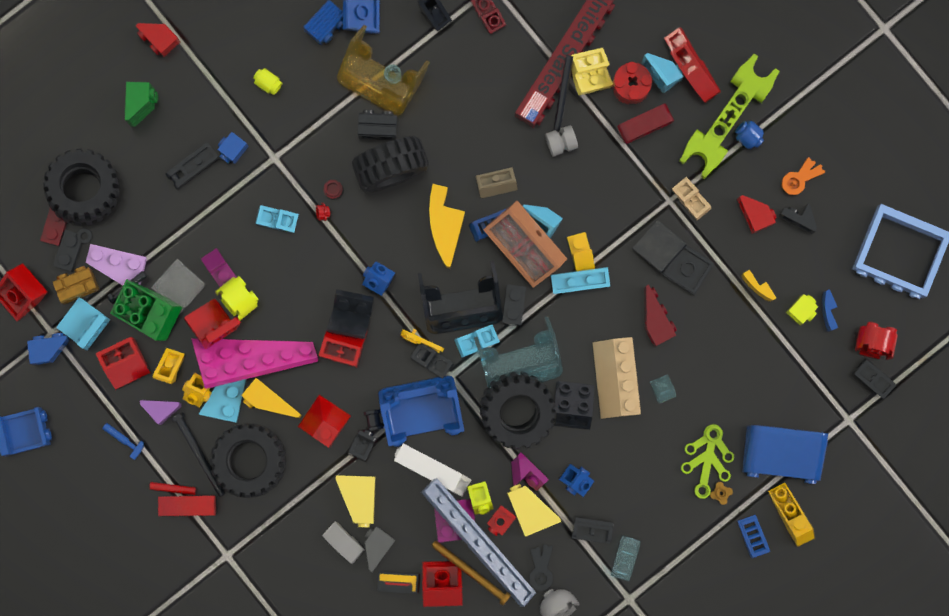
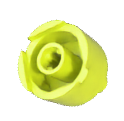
M240 276L237 278L232 277L215 291L217 296L221 294L222 299L220 301L233 316L238 315L239 321L258 307L257 303L259 300L252 291L248 292L246 290V284Z

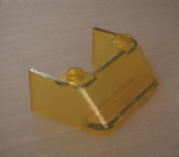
M363 25L350 41L337 74V79L341 85L381 108L394 112V115H401L421 84L430 62L426 61L418 72L407 70L403 77L370 59L372 48L369 44L362 41L367 26Z

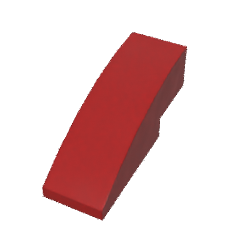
M216 496L158 497V516L216 515Z

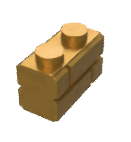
M82 266L75 269V273L71 275L65 273L56 277L57 280L53 281V285L62 304H67L100 290L92 269Z

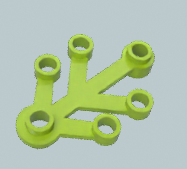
M714 424L705 428L703 437L694 443L687 444L684 448L686 454L693 455L696 449L707 443L706 451L690 462H685L681 465V471L684 474H689L693 468L704 462L700 483L694 489L695 495L701 499L707 498L711 492L710 487L707 485L711 464L718 472V477L721 481L726 482L731 477L730 472L725 470L715 455V445L721 451L724 462L730 463L734 460V454L728 450L722 441V429ZM712 430L716 432L715 438L710 437ZM690 445L694 448L692 453L687 451V447ZM727 453L731 454V460L729 461L725 459ZM686 464L690 466V470L688 472L684 471L683 469L684 465ZM723 472L728 474V478L725 480L721 477ZM700 487H703L705 489V493L703 495H701L698 491Z

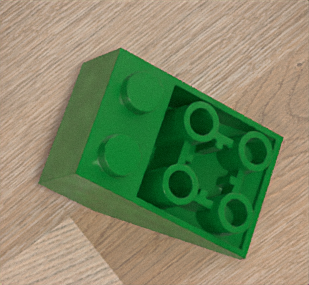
M126 279L110 314L155 341H166L182 306L161 294Z

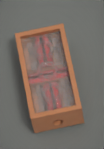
M518 201L513 203L483 229L533 288L559 269L567 260L565 255Z

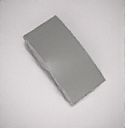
M334 522L322 535L351 564L365 551L363 546L353 536H350L338 522Z

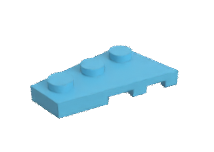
M247 379L216 386L199 415L237 423L243 399L241 395L244 393Z

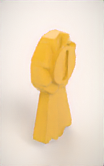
M402 329L400 335L403 339L414 344L423 343L437 351V353L443 352V347L415 335L417 330L413 329L412 333Z

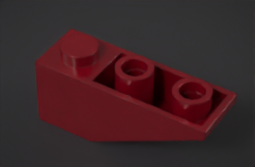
M647 285L644 288L645 331L653 346L656 347L675 337L677 329L672 321H668L666 317L668 312L663 304L660 305L656 299L659 296L655 288H650Z

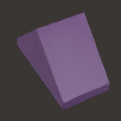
M140 400V405L158 425H162L181 408L182 404L180 402Z

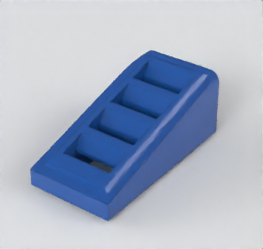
M506 209L469 224L476 242L489 237L483 230L486 227L484 222L488 225L492 221L491 219H495Z
M756 515L737 521L750 558L770 552ZM754 522L755 524L754 526L744 528V525ZM755 529L757 530V533L749 536L747 535V532H750ZM756 537L760 538L759 541L753 543L750 542L751 539H754ZM762 544L763 548L753 550V547Z

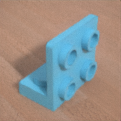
M78 298L58 324L57 329L75 341L81 348L88 350L110 319L82 298Z

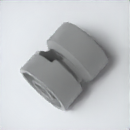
M571 125L560 128L559 132L554 130L545 133L546 141L553 157L562 154L564 150L571 151L578 148L577 139Z

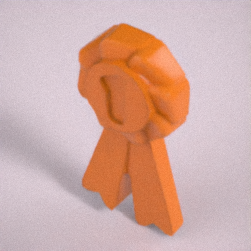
M808 157L799 172H789L782 179V189L788 195H798L805 189V181L824 174L825 170L822 169V165H818L810 170L816 162L811 161Z

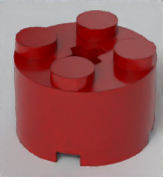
M629 62L624 64L617 70L613 79L614 95L625 104L640 103L647 97L651 89L652 77L648 69L639 63ZM632 81L635 82V85H632V86H629V85H628L629 82H632Z
M867 322V326L859 328L855 346L856 352L860 350L859 354L874 359H880L881 356H886V360L893 359L898 337L897 329L878 327L879 325L874 322Z

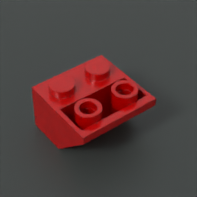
M326 331L319 357L357 368L365 339Z
M129 337L96 353L105 374L115 390L151 373L133 337Z

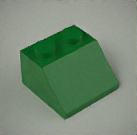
M126 82L125 121L131 127H135L155 109V103H158V92H155V88L152 87L150 82Z

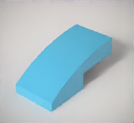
M260 205L255 224L294 233L299 214Z
M493 325L481 328L454 340L461 358L500 342Z

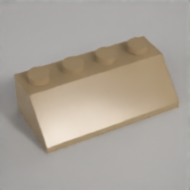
M633 338L593 342L601 419L640 415Z

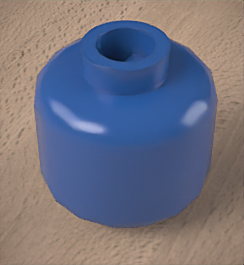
M743 121L735 130V133H737L736 139L747 149H751L754 146L757 148L764 141L762 138L764 135L763 129L753 121Z

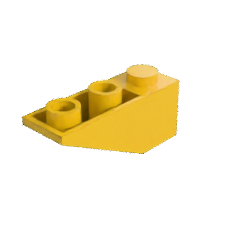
M786 483L769 490L768 493L796 546L798 547L814 539V530Z

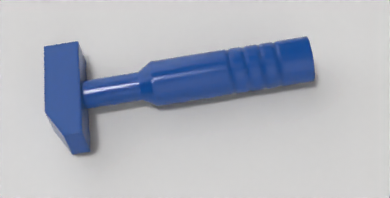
M108 423L103 426L102 429L134 450L130 457L136 460L144 448V442L140 441L136 446Z

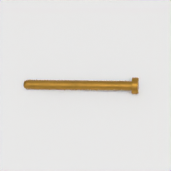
M438 541L433 542L432 547L500 599L499 603L502 606L506 603L511 594L508 592L506 594Z

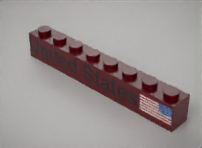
M586 0L516 110L515 117L533 128L536 124L540 125L545 118L544 111L546 108L550 110L555 102L553 97L556 92L560 93L566 55L582 53L586 45L590 46L595 39L593 34L596 29L601 30L605 23L603 18L606 14L610 15L615 7L613 4L614 0Z

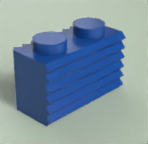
M328 0L303 27L304 31L320 45H323L324 42L327 44L333 38V32L343 27V11Z

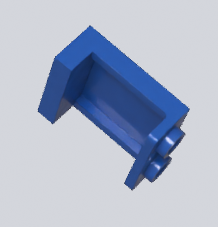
M35 407L31 410L0 417L1 456H9L51 445L52 435L50 429L46 427L45 422L48 419L46 411L42 410V407Z

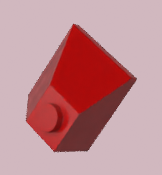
M319 395L298 427L330 448L351 415Z

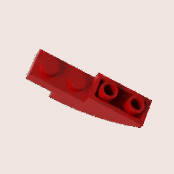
M677 28L664 38L671 49L670 53L677 65L704 102H707L721 92L705 63L699 59L682 28Z

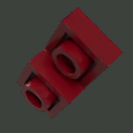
M470 0L489 34L506 25L492 0Z

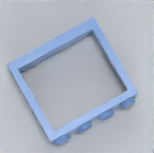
M880 204L876 208L852 269L857 271L856 273L862 277L870 276L874 278L876 283L891 285V288L895 291H906L910 293L909 296L912 298H925L929 293L949 243V232ZM882 217L941 241L923 288L863 264Z

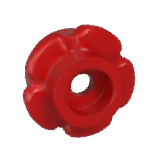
M324 203L316 205L318 220L326 221L327 217H330L329 206H325Z

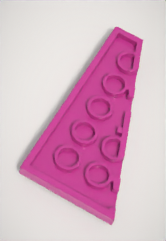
M191 338L205 389L318 362L313 342L221 339L205 349L198 339Z

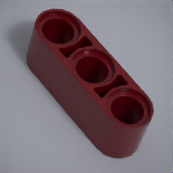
M662 104L617 126V129L624 143L627 144L674 122V119L667 104Z

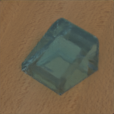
M668 375L650 382L658 403L676 397L675 388Z

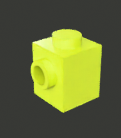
M803 294L786 313L795 322L802 325L806 320L810 322L816 316L815 310L818 306L813 297Z

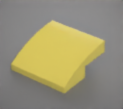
M603 48L571 55L574 56L571 71L578 95L608 89L613 86L607 70L610 64Z

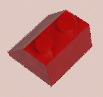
M23 263L6 272L0 281V303L16 321H19L39 304L47 293L44 286L40 284Z
M451 561L423 562V607L462 606V571Z

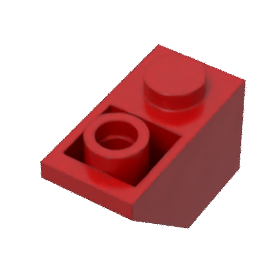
M138 23L136 25L139 30L137 34L144 42L148 40L152 44L150 48L156 55L160 53L165 57L180 43L178 37L166 24Z

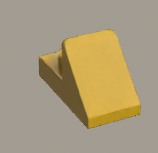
M586 233L567 237L575 270L595 269L592 249L589 247Z
M166 348L152 378L169 384L175 383L177 372L184 360L185 354Z

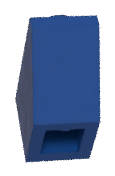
M63 333L52 334V338L45 339L44 336L32 337L33 340L27 341L30 364L53 363L70 341L69 337L63 336Z

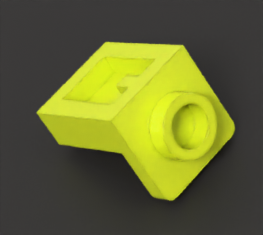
M486 481L467 486L475 514H486L493 510Z

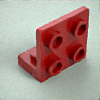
M212 299L184 318L205 349L237 330L241 324L237 317L231 320L216 299Z

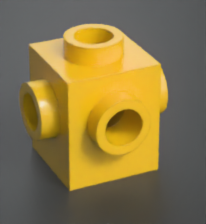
M194 373L182 388L184 391L183 400L199 408L203 402L209 400L212 394L210 388L205 389L202 377L197 373Z

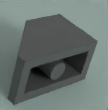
M378 526L375 529L371 527L365 535L367 538L365 547L368 567L371 572L374 571L395 542L393 537Z

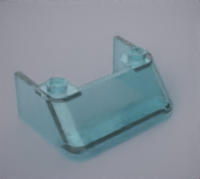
M545 316L547 330L535 335V345L498 355L497 350L493 347L481 349L478 336L474 337L488 388L491 387L490 383L493 380L497 382L500 380L499 376L503 374L510 376V372H516L517 374L525 372L528 376L534 375L542 382L557 378L562 374L563 367L558 344L548 316Z

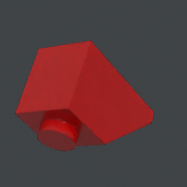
M744 195L737 199L752 234L776 223V214L767 204Z

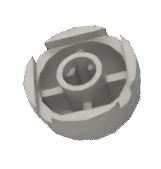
M551 589L543 595L544 599L540 605V613L542 616H570L576 610L574 606H579L580 604L571 592L564 589L556 591Z

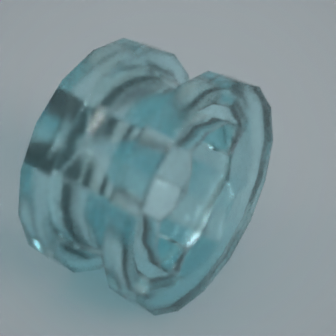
M389 65L384 70V76L389 83H397L401 80L402 73L398 66ZM391 70H393V72H395V70L397 71L395 78H393L392 76L391 78H389V72Z

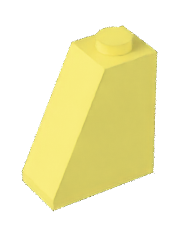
M336 476V481L353 523H358V527H370V524H374L376 477Z
M521 484L510 488L511 492L507 494L525 537L561 522L560 518L526 486L521 487Z

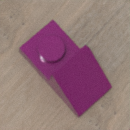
M217 248L201 258L205 267L220 287L232 277L237 278Z
M522 453L511 462L514 486L524 478L530 487L538 491L549 480Z

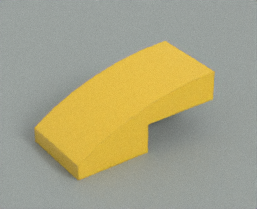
M750 269L740 275L744 282L760 297L769 302L776 299L767 282L759 285Z

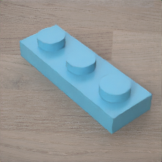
M608 267L551 274L553 294L610 287Z

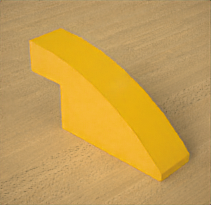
M433 184L429 207L430 226L436 249L445 267L450 269L465 212L445 207L444 202L448 187Z

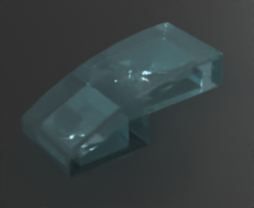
M622 536L611 576L626 581L630 580L641 541Z

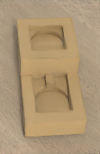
M687 177L672 188V191L696 220L712 209L711 205L700 195L699 190Z

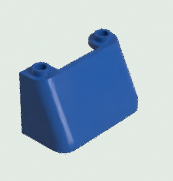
M445 376L443 379L437 377L387 387L378 392L388 446H401L407 440V436L444 429L450 435H457L464 431L456 385L452 376Z
M758 425L747 426L742 472H746L749 477L759 478V474L801 478L805 479V483L816 484L817 481L821 480L828 434Z

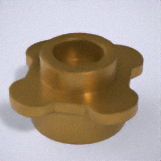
M717 482L715 489L710 493V497L718 500L721 505L727 504L728 497L733 494L732 488L725 487L722 482Z

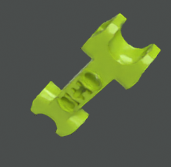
M755 54L739 68L730 81L738 89L708 133L705 135L696 130L686 144L684 153L679 160L680 163L684 164L692 155L701 156L705 160V168L701 174V177L704 179L720 164L727 154L728 150L720 144L751 99L754 98L762 103L773 88L775 79L780 72L775 68L767 77L761 78L757 76L753 70L754 63L758 58ZM736 97H741V98H743V99H744V104H743V105L737 104L736 101H735V98H736ZM731 113L732 117L725 124L723 121L725 120L727 115ZM714 128H721L723 130V135H716L714 133Z

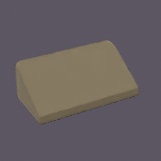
M512 167L476 176L481 198L517 190V182Z

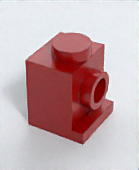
M500 505L487 522L489 525L488 530L496 536L499 533L503 535L516 516ZM499 518H502L504 520V524L502 526H499L497 524V520Z

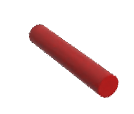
M156 482L150 483V490L189 495L196 494V487Z

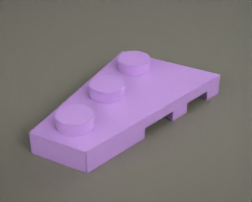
M90 244L86 259L87 264L121 285H124L126 279L131 280L141 271H144L147 257Z

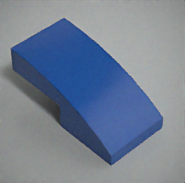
M830 289L822 294V314L828 332L838 328L831 312L837 305Z

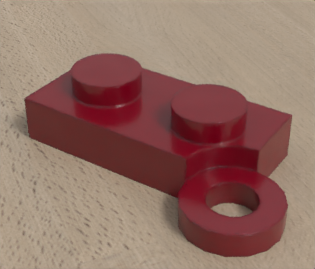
M49 209L40 241L60 246L67 222H64L63 218L59 219L51 209Z

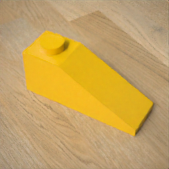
M257 378L241 395L244 398L243 403L251 409L255 407L296 418L302 416Z

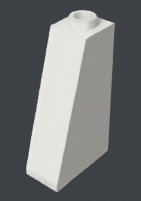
M402 444L395 452L396 458L394 461L430 480L437 478L445 488L462 497L464 496L467 486L471 482L470 478L405 444Z

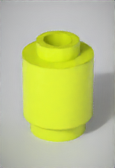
M265 68L263 70L259 69L253 77L255 79L254 84L268 94L275 95L282 86V82L279 81L280 78Z

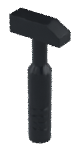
M141 271L130 281L139 284L147 275L144 271ZM120 291L115 295L108 294L107 299L110 303L115 304Z

